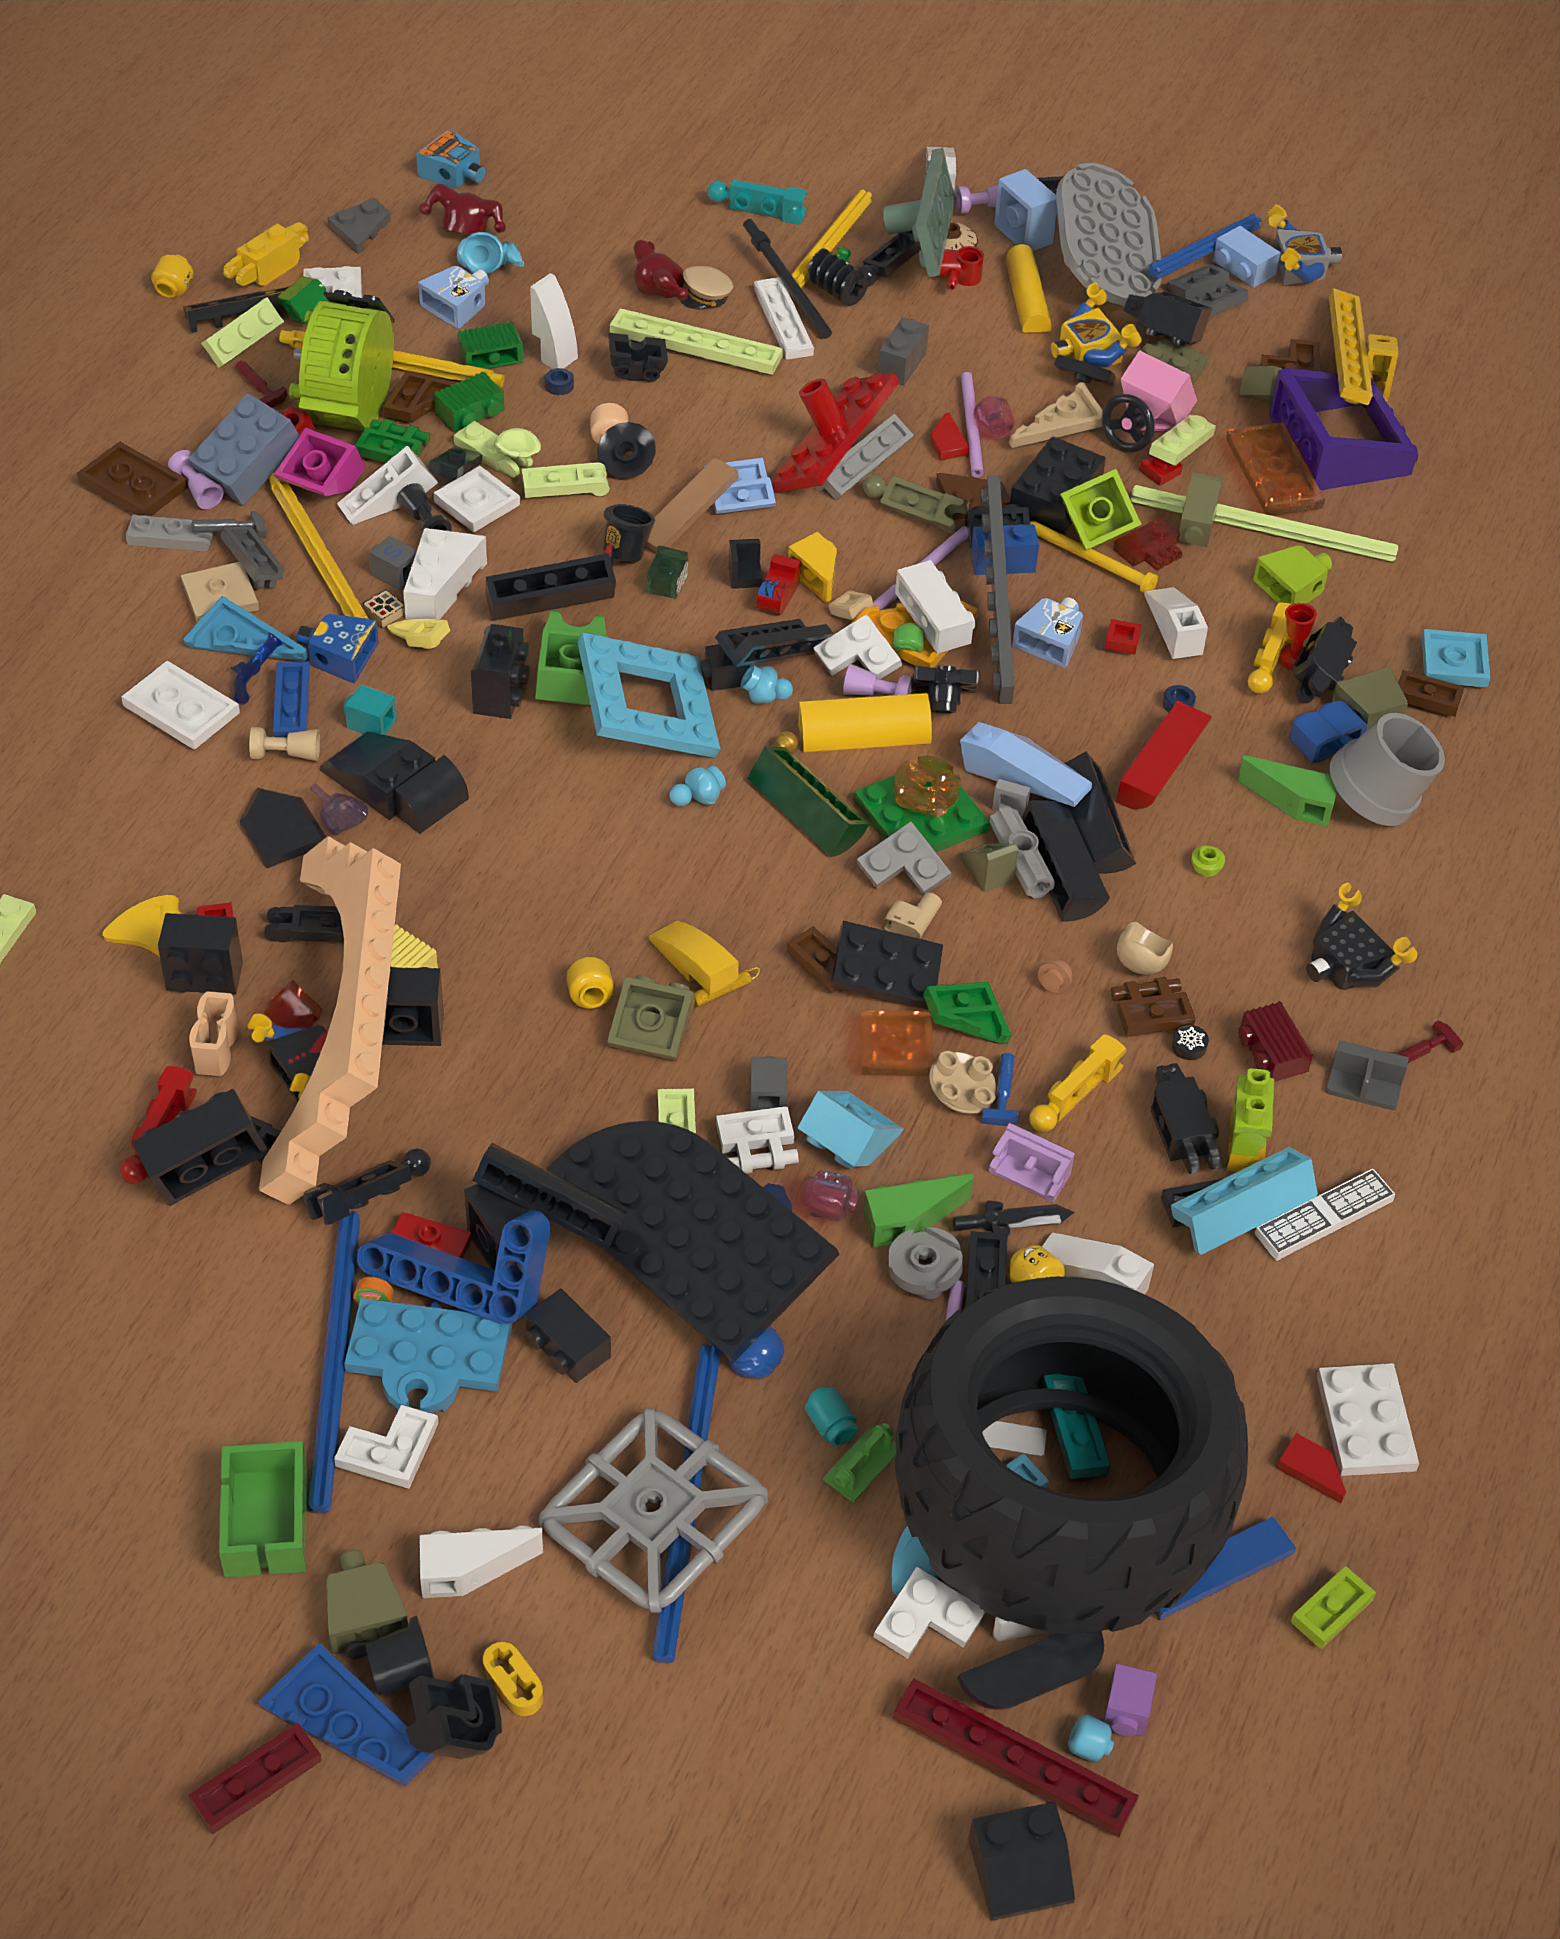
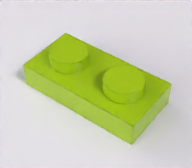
M1345 1566L1293 1614L1291 1623L1322 1649L1374 1600L1376 1592Z

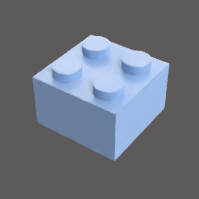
M1027 169L1000 178L994 225L1016 245H1028L1033 251L1053 244L1057 217L1056 194L1049 190Z

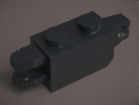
M1177 1063L1157 1066L1155 1073L1157 1087L1154 1091L1155 1095L1150 1111L1169 1160L1176 1161L1182 1159L1189 1174L1198 1173V1156H1204L1209 1169H1220L1221 1159L1215 1144V1139L1219 1137L1218 1124L1214 1117L1210 1118L1204 1090H1199L1194 1076L1185 1077Z

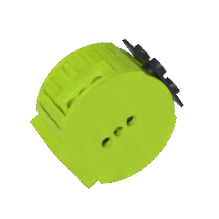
M334 290V293L324 292L323 295L328 301H320L314 311L308 310L306 312L305 321H309L303 346L302 349L296 348L293 353L294 359L300 360L299 384H290L289 397L297 399V406L302 412L310 416L314 425L363 433L366 427H371L373 419H378L387 397L394 356V333L391 323H395V320L381 299L376 296L363 295V298L354 297L351 293L343 290Z

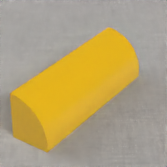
M928 693L799 702L798 727L803 752L931 744L932 722Z

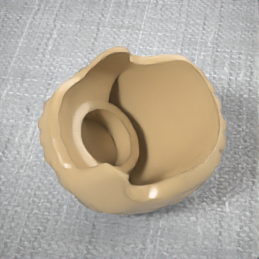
M1131 922L1122 931L1117 944V955L1120 962L1130 971L1140 975L1154 974L1164 969L1172 956L1173 950L1171 940L1158 936L1138 922Z

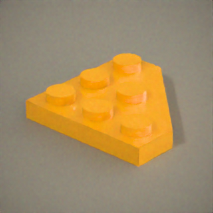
M961 601L965 609L970 611L974 620H976L978 608ZM896 603V608L880 610L878 606L866 607L853 621L855 622L867 614L893 650V633L898 626L905 623H914L918 626L902 603ZM925 636L921 653L909 649H904L898 653L897 650H894L900 659L917 667L933 668L948 652L945 651L937 654Z

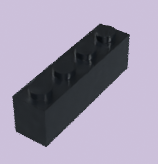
M609 553L485 577V595L492 621L614 598L616 586Z

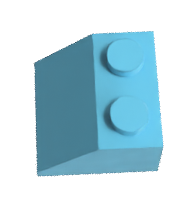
M818 1091L798 1126V1129L807 1134L806 1140L820 1149H829L836 1154L834 1159L838 1163L851 1169L859 1166H869L900 1136L904 1129L849 1091Z

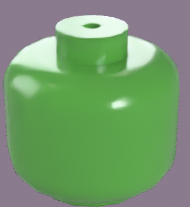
M905 623L898 626L893 633L892 644L894 650H897V653L904 649L921 653L924 646V631L914 623Z

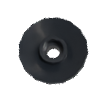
M633 422L618 423L609 428L600 438L597 447L598 460L604 464L606 472L613 477L621 479L634 478L644 473L653 463L656 454L655 440L650 431L641 424ZM629 451L634 452L631 457L624 458L625 453Z

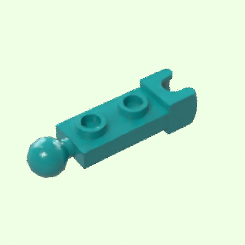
M734 179L731 182L730 188L722 181H713L707 189L708 197L714 202L730 199L729 209L782 218V222L796 225L803 222L806 214V208L802 206L807 195V191L804 189L788 187L786 190Z

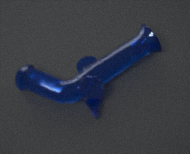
M270 632L267 640L247 663L240 662L238 665L231 667L237 673L233 684L234 700L240 705L246 704L250 699V695L247 692V682L260 671L262 664L274 650L284 645Z

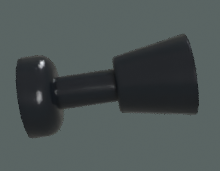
M412 483L406 485L398 493V505L413 518L422 520L421 534H423L424 528L443 531L452 530V525L445 516L432 515V506L424 488L420 484Z

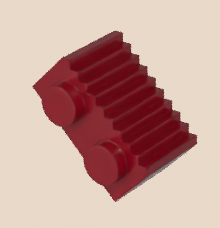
M1278 1001L1276 1004L1272 1003L1269 1006L1265 1005L1263 1008H1253L1251 1011L1247 1010L1244 1012L1241 1026L1238 1028V1035L1242 1045L1245 1047L1249 1046V1050L1252 1051L1257 1069L1268 1070L1270 1078H1273L1274 1082L1309 1072L1313 1053L1282 1002Z

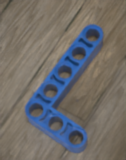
M536 1210L527 1211L509 1221L502 1230L495 1270L392 1233L382 1234L363 1244L358 1250L357 1262L363 1272L370 1276L383 1279L389 1283L498 1323L511 1324L525 1316L537 1304L550 1237V1223L543 1213ZM523 1227L527 1229L529 1237L524 1232ZM517 1263H519L523 1272L518 1268ZM510 1298L513 1299V1301H514L515 1304H516V1307L512 1304Z

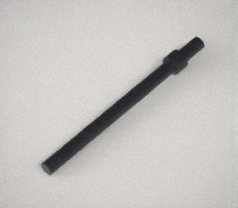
M747 219L743 223V227L751 236L753 246L757 251L763 253L822 338H829L832 334L831 329L770 245L771 240L764 231L759 230L752 219Z

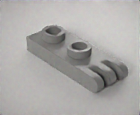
M132 515L126 533L127 545L208 551L214 532H192V520Z

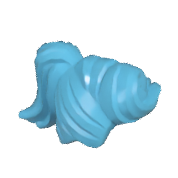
M487 232L471 234L459 243L457 249L458 262L471 273L483 270L488 275L495 272L501 264H513L524 267L517 244L514 245L513 242L509 243L508 241L501 243L495 235Z

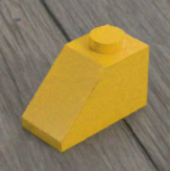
M815 532L789 546L788 557L801 561L800 581L827 604L831 602L837 548L831 541L825 539L820 533Z

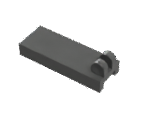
M251 526L222 528L221 539L253 579L254 588L262 589L264 584L267 589L274 588L276 580H282L284 568Z

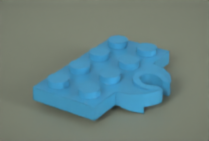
M361 1298L344 1363L345 1372L381 1376L383 1391L389 1406L393 1405L398 1410L401 1405L409 1407L407 1394L413 1389L420 1388L427 1391V1395L420 1401L421 1411L433 1414L442 1410L444 1413L455 1401L460 1387L498 1392L512 1323L501 1324L471 1312Z

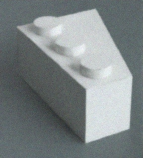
M424 528L403 591L405 617L407 620L441 619L457 600L459 591L464 586H469L472 582V576L479 568L483 569L486 566V536Z

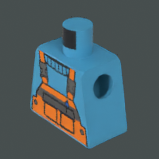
M451 129L445 131L416 153L418 177L438 184H444L451 188H459L469 179L479 183L483 180L486 173L485 168L480 165L478 147Z

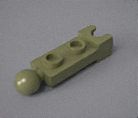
M876 474L868 476L863 483V490L870 498L883 496L880 501L883 507L937 526L939 529L952 534L959 530V528L955 526L954 521L950 517L954 513L966 514L969 509L967 503L958 497L947 493L942 494L896 476H892L888 485L883 477Z

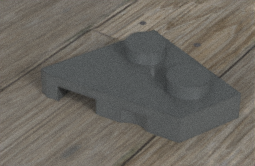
M373 198L328 217V226L358 254L364 250L363 244L367 239L373 240L378 235L379 230L383 229L391 221L390 211Z

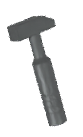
M250 511V521L208 519L192 520L191 522L192 532H222L223 527L251 526L260 538H266L267 534L263 518L256 511Z

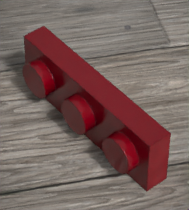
M297 1722L188 1795L189 1801L213 1835L322 1761L321 1754Z

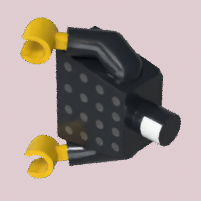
M1347 882L1339 889L1341 901L1338 905H1332L1319 924L1313 938L1314 949L1311 956L1313 962L1307 964L1306 970L1308 976L1314 982H1319L1328 977L1341 990L1353 987L1376 988L1400 969L1399 964L1401 962L1406 964L1414 962L1417 958V951L1415 947H1411L1407 952L1402 953L1411 944L1407 937H1401L1395 941L1393 951L1354 911L1347 913L1348 907H1355L1362 900L1359 890L1352 898H1345L1352 887Z

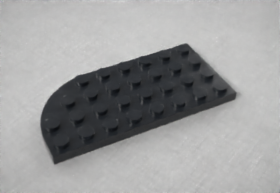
M635 1121L604 1128L572 1145L546 1169L627 1211L608 1250L602 1249L732 1363L840 1255L835 1246L709 1142L677 1125L655 1121Z

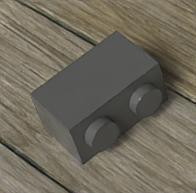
M902 317L879 350L878 373L888 374L895 372L899 385L904 386L927 353L929 325Z

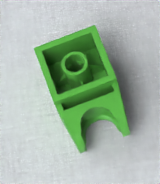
M551 610L542 633L535 699L590 705L577 641L582 632L607 637L604 616L596 615L590 624L575 627L563 621L560 611Z

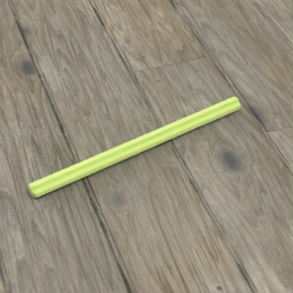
M1135 485L1131 493V502L1183 514L1187 496ZM1223 504L1217 505L1215 522L1394 562L1397 556L1398 545Z

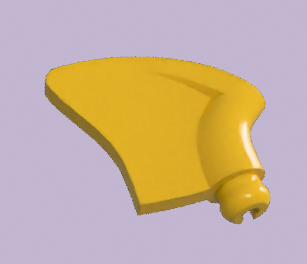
M173 895L157 896L126 910L103 931L105 941L141 946L160 957L158 942L165 913L182 914L179 911L178 897Z

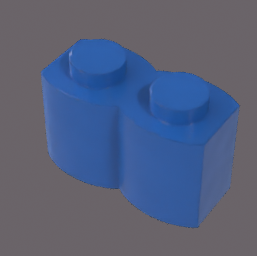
M1344 701L1326 703L1319 711L1303 713L1297 716L1292 722L1289 739L1312 763H1318L1333 756L1349 741L1359 738L1366 732L1367 724Z

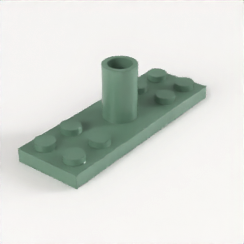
M943 148L932 150L930 161H927V173H924L925 185L921 200L885 206L883 211L885 227L889 235L913 230L915 242L919 241L921 250H919L920 264L922 267H926L928 277L940 275L955 202V194Z

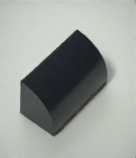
M443 755L395 789L397 817L421 834L469 799L465 780L449 758Z

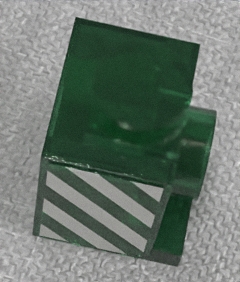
M658 545L657 554L647 572L646 592L676 599L688 575V552Z

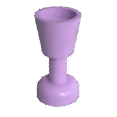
M998 185L988 187L986 192L970 194L969 189L965 186L956 187L955 204L958 214H967L971 209V205L986 203L988 207L996 208Z
M181 450L176 452L169 459L167 466L170 470L189 480L188 487L197 505L202 509H211L219 504L224 495L221 485L194 469L188 460L193 454L191 451Z
M849 664L844 681L843 695L872 696L874 691L889 695L911 694L913 677L903 675L897 683L877 679V674Z

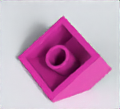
M305 428L274 473V476L277 479L320 495L330 496L350 491L366 467L356 446Z

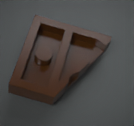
M406 370L383 406L384 416L413 422L435 409L434 394L436 391L440 392L446 386L450 387L451 384L455 385L456 383Z

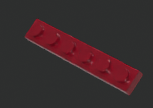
M915 1678L912 1679L894 1711L893 1719L1050 1802L1055 1801L1056 1805L1118 1838L1137 1804L1139 1795Z

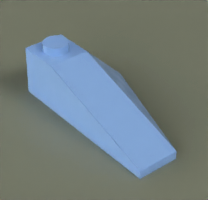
M978 722L960 740L964 767L967 772L997 782L998 779L1031 787V793L1073 807L1092 789V782L1027 737Z

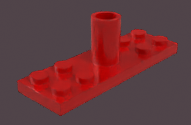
M895 372L888 374L875 373L865 378L852 377L844 382L843 388L835 397L825 379H816L804 385L800 389L799 395L814 425L800 444L791 451V455L786 462L777 469L776 475L771 480L774 493L822 486L899 384Z

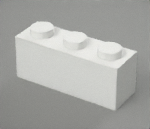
M931 560L897 570L895 594L918 627L924 631L925 637L936 653L939 654L971 644L972 632L975 628L974 617L962 605L958 593L952 591L947 584L943 572L938 571Z

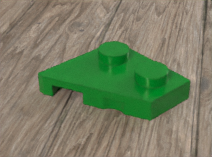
M989 982L927 986L923 993L933 1021L936 1024L999 1044H1007L1012 1037Z

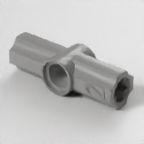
M1010 806L999 808L996 813L990 816V826L999 843L1017 844L1018 855L1015 874L1026 895L1032 896L1034 899L1044 897L1050 890L1054 889L1055 881L1037 849V836L1027 830L1017 809H1012Z

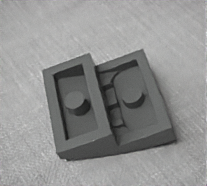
M1212 264L1167 282L1172 294L1212 307L1210 316L1248 301V290L1230 283L1229 271Z

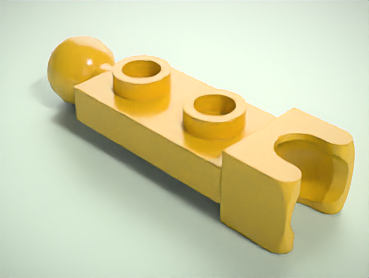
M1278 602L1273 613L1271 626L1267 629L1262 646H1265V649L1259 648L1254 666L1259 669L1254 670L1248 677V686L1256 694H1263L1270 690L1273 685L1272 674L1278 662L1280 651L1284 647L1285 642L1291 643V639L1287 634L1285 618L1286 608L1291 605L1289 603Z
M1103 1034L1090 1047L1089 1057L1085 1061L1079 1060L1072 1068L1070 1075L1063 1082L1059 1080L1052 1086L1048 1093L1049 1104L1038 1105L1033 1108L1029 1115L1031 1126L1039 1132H1049L1054 1129L1057 1122L1067 1115L1102 1080L1109 1083L1122 1070L1124 1065L1118 1061L1126 1053V1047L1115 1038Z

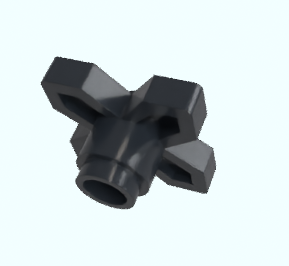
M940 665L937 668L915 667L912 688L929 690L928 698L932 712L956 713L957 706L960 705L961 692H976L980 681V671L956 670V667Z

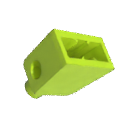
M1296 545L1258 557L1253 581L1277 603L1307 604L1323 592L1328 570L1332 568V561L1326 553H1321L1314 557L1303 546Z

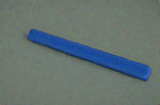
M1255 214L1240 219L1150 264L1148 274L1153 276L1155 280L1160 279L1214 252L1218 237L1238 226H1242L1252 233L1260 228L1262 220L1260 217L1257 218Z

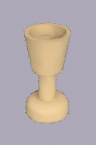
M251 727L249 740L251 759H262L266 754V750L287 751L289 756L318 761L320 755L319 729L288 733V737L284 738L266 737V732L262 727Z

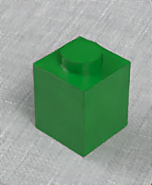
M302 276L277 297L292 320L304 324L307 322L305 321V315L308 310L314 311L320 301H328L323 295L324 292H327L325 286L318 279Z

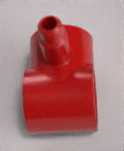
M964 246L958 250L945 249L939 277L947 278L948 289L954 290L957 284L975 286L981 282L984 262L983 251L974 246Z

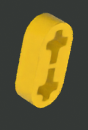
M497 1642L490 1645L483 1655V1670L486 1678L493 1680L495 1691L514 1714L519 1716L535 1714L543 1703V1686L540 1679L518 1649L512 1644ZM496 1658H500L502 1661L509 1659V1675L502 1666L495 1667L494 1660ZM518 1683L525 1692L531 1691L532 1699L527 1701L524 1697L518 1698L515 1684Z

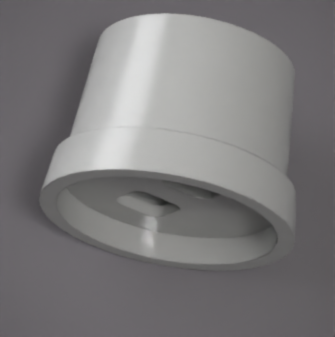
M1388 713L1382 716L1359 738L1349 741L1334 754L1330 762V774L1338 793L1353 810L1375 823L1397 826L1407 822L1418 808L1423 793L1443 769L1445 756L1439 741L1425 725L1405 714Z

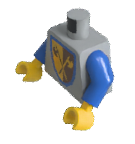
M1275 205L1268 212L1269 225L1273 228L1277 227L1273 248L1280 252L1277 268L1283 285L1310 284L1313 281L1323 280L1327 274L1328 264L1341 263V247H1327L1323 234L1295 229L1288 220H1284L1287 217V213L1279 205Z

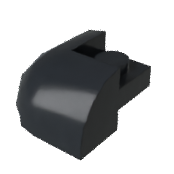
M461 1674L455 1680L449 1682L419 1675L409 1683L416 1722L408 1727L406 1732L410 1743L418 1751L465 1759L482 1755L493 1747L496 1736L502 1733L501 1714L493 1680Z

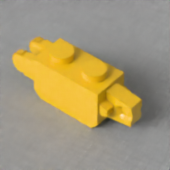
M300 222L287 228L278 223L236 249L237 256L224 266V275L229 279L236 276V283L244 287L253 281L262 286L267 285L297 265L300 259L299 249L309 240L307 226Z

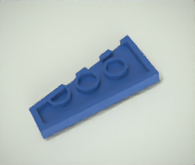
M320 1643L258 1701L261 1709L292 1726L298 1722L305 1733L403 1787L435 1758V1754L418 1751L410 1743L406 1732L408 1726Z

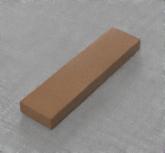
M714 457L654 517L655 523L646 547L662 555L739 478L738 470Z

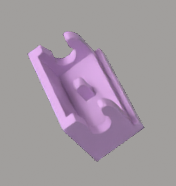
M1009 1123L992 1153L996 1156L992 1160L988 1172L1048 1201L1054 1202L1071 1175L1075 1153Z

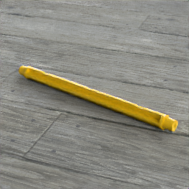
M282 330L279 341L280 343L289 344L290 347L302 349L306 332ZM394 350L392 367L395 369L465 381L471 375L475 376L476 373L480 374L483 371L500 388L504 385V375L494 373L493 370L470 365H459L455 362Z
M273 472L268 478L271 484L270 488L336 601L341 605L344 615L369 619L358 599L355 598L352 589L332 555L326 549L323 540L303 506L298 502V498L290 484L275 478V472Z

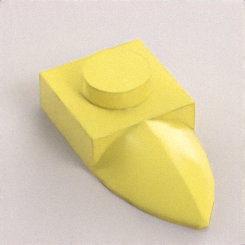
M409 619L387 626L391 633L406 639L408 646L423 647L424 649L438 646L440 641L450 632L447 620Z

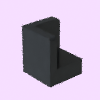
M760 539L729 540L728 568L731 589L761 586L763 578L760 564Z

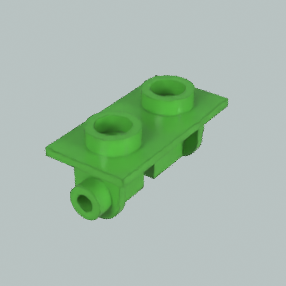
M882 1423L880 1426H871L824 1476L823 1481L854 1503L895 1458L896 1443L892 1441L891 1437L894 1434L893 1429L886 1423Z

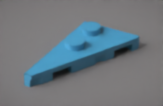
M224 596L218 599L183 639L185 645L191 649L305 661L309 657L306 648Z

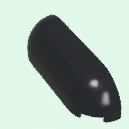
M1101 1631L1079 1633L1077 1635L1054 1634L961 1673L957 1680L964 1693L979 1706L991 1710L1010 1709L1090 1674L1099 1665L1103 1657V1635Z

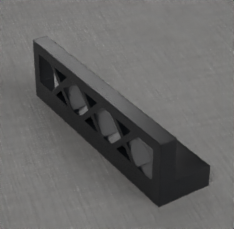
M801 619L722 630L718 632L715 638L734 666L740 667L815 654L813 647L825 641L834 633L827 624L806 627ZM732 641L739 644V646L736 648Z

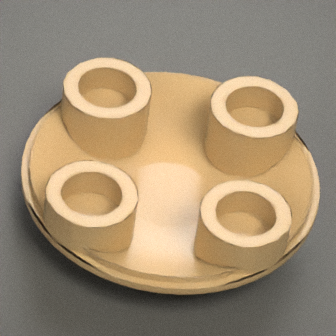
M944 1051L935 1060L930 1069L929 1079L932 1090L942 1103L955 1111L967 1114L980 1113L983 1111V1108H989L996 1098L997 1083L991 1072L993 1066L983 1056L974 1057L962 1052Z

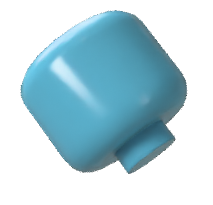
M1090 1715L1080 1716L1069 1736L1068 1749L1070 1753L1092 1763L1098 1762L1103 1755L1108 1756L1114 1745V1741L1111 1740V1727Z

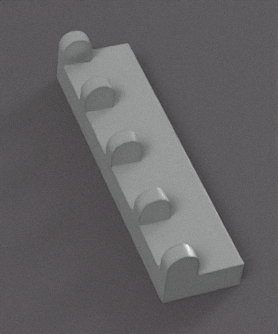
M894 413L845 454L822 486L814 488L818 491H822L825 488L837 501L908 443L914 434Z

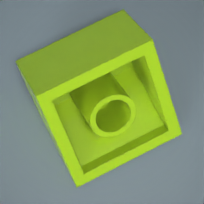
M1117 469L1060 494L1085 551L1130 533L1142 525Z

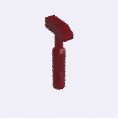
M244 360L237 362L236 369L259 392H263L266 395L259 399L261 402L272 408L285 400L287 391L284 386L273 392L267 387V382Z
M1438 1020L1432 1026V1030L1437 1034L1436 1037L1428 1041L1423 1040L1397 1053V1055L1409 1057L1408 1063L1430 1053L1432 1048L1442 1043L1447 1046L1452 1054L1461 1050L1464 1043L1448 1024Z

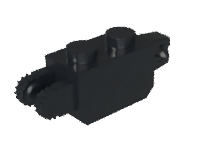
M1341 616L1333 622H1327L1321 629L1309 635L1292 667L1294 677L1300 681L1295 696L1302 704L1310 703L1315 696L1318 697L1328 689L1330 691L1335 690L1336 683L1344 679L1342 676L1344 669L1349 666L1354 658L1351 654L1357 642L1351 638L1353 627L1346 623Z

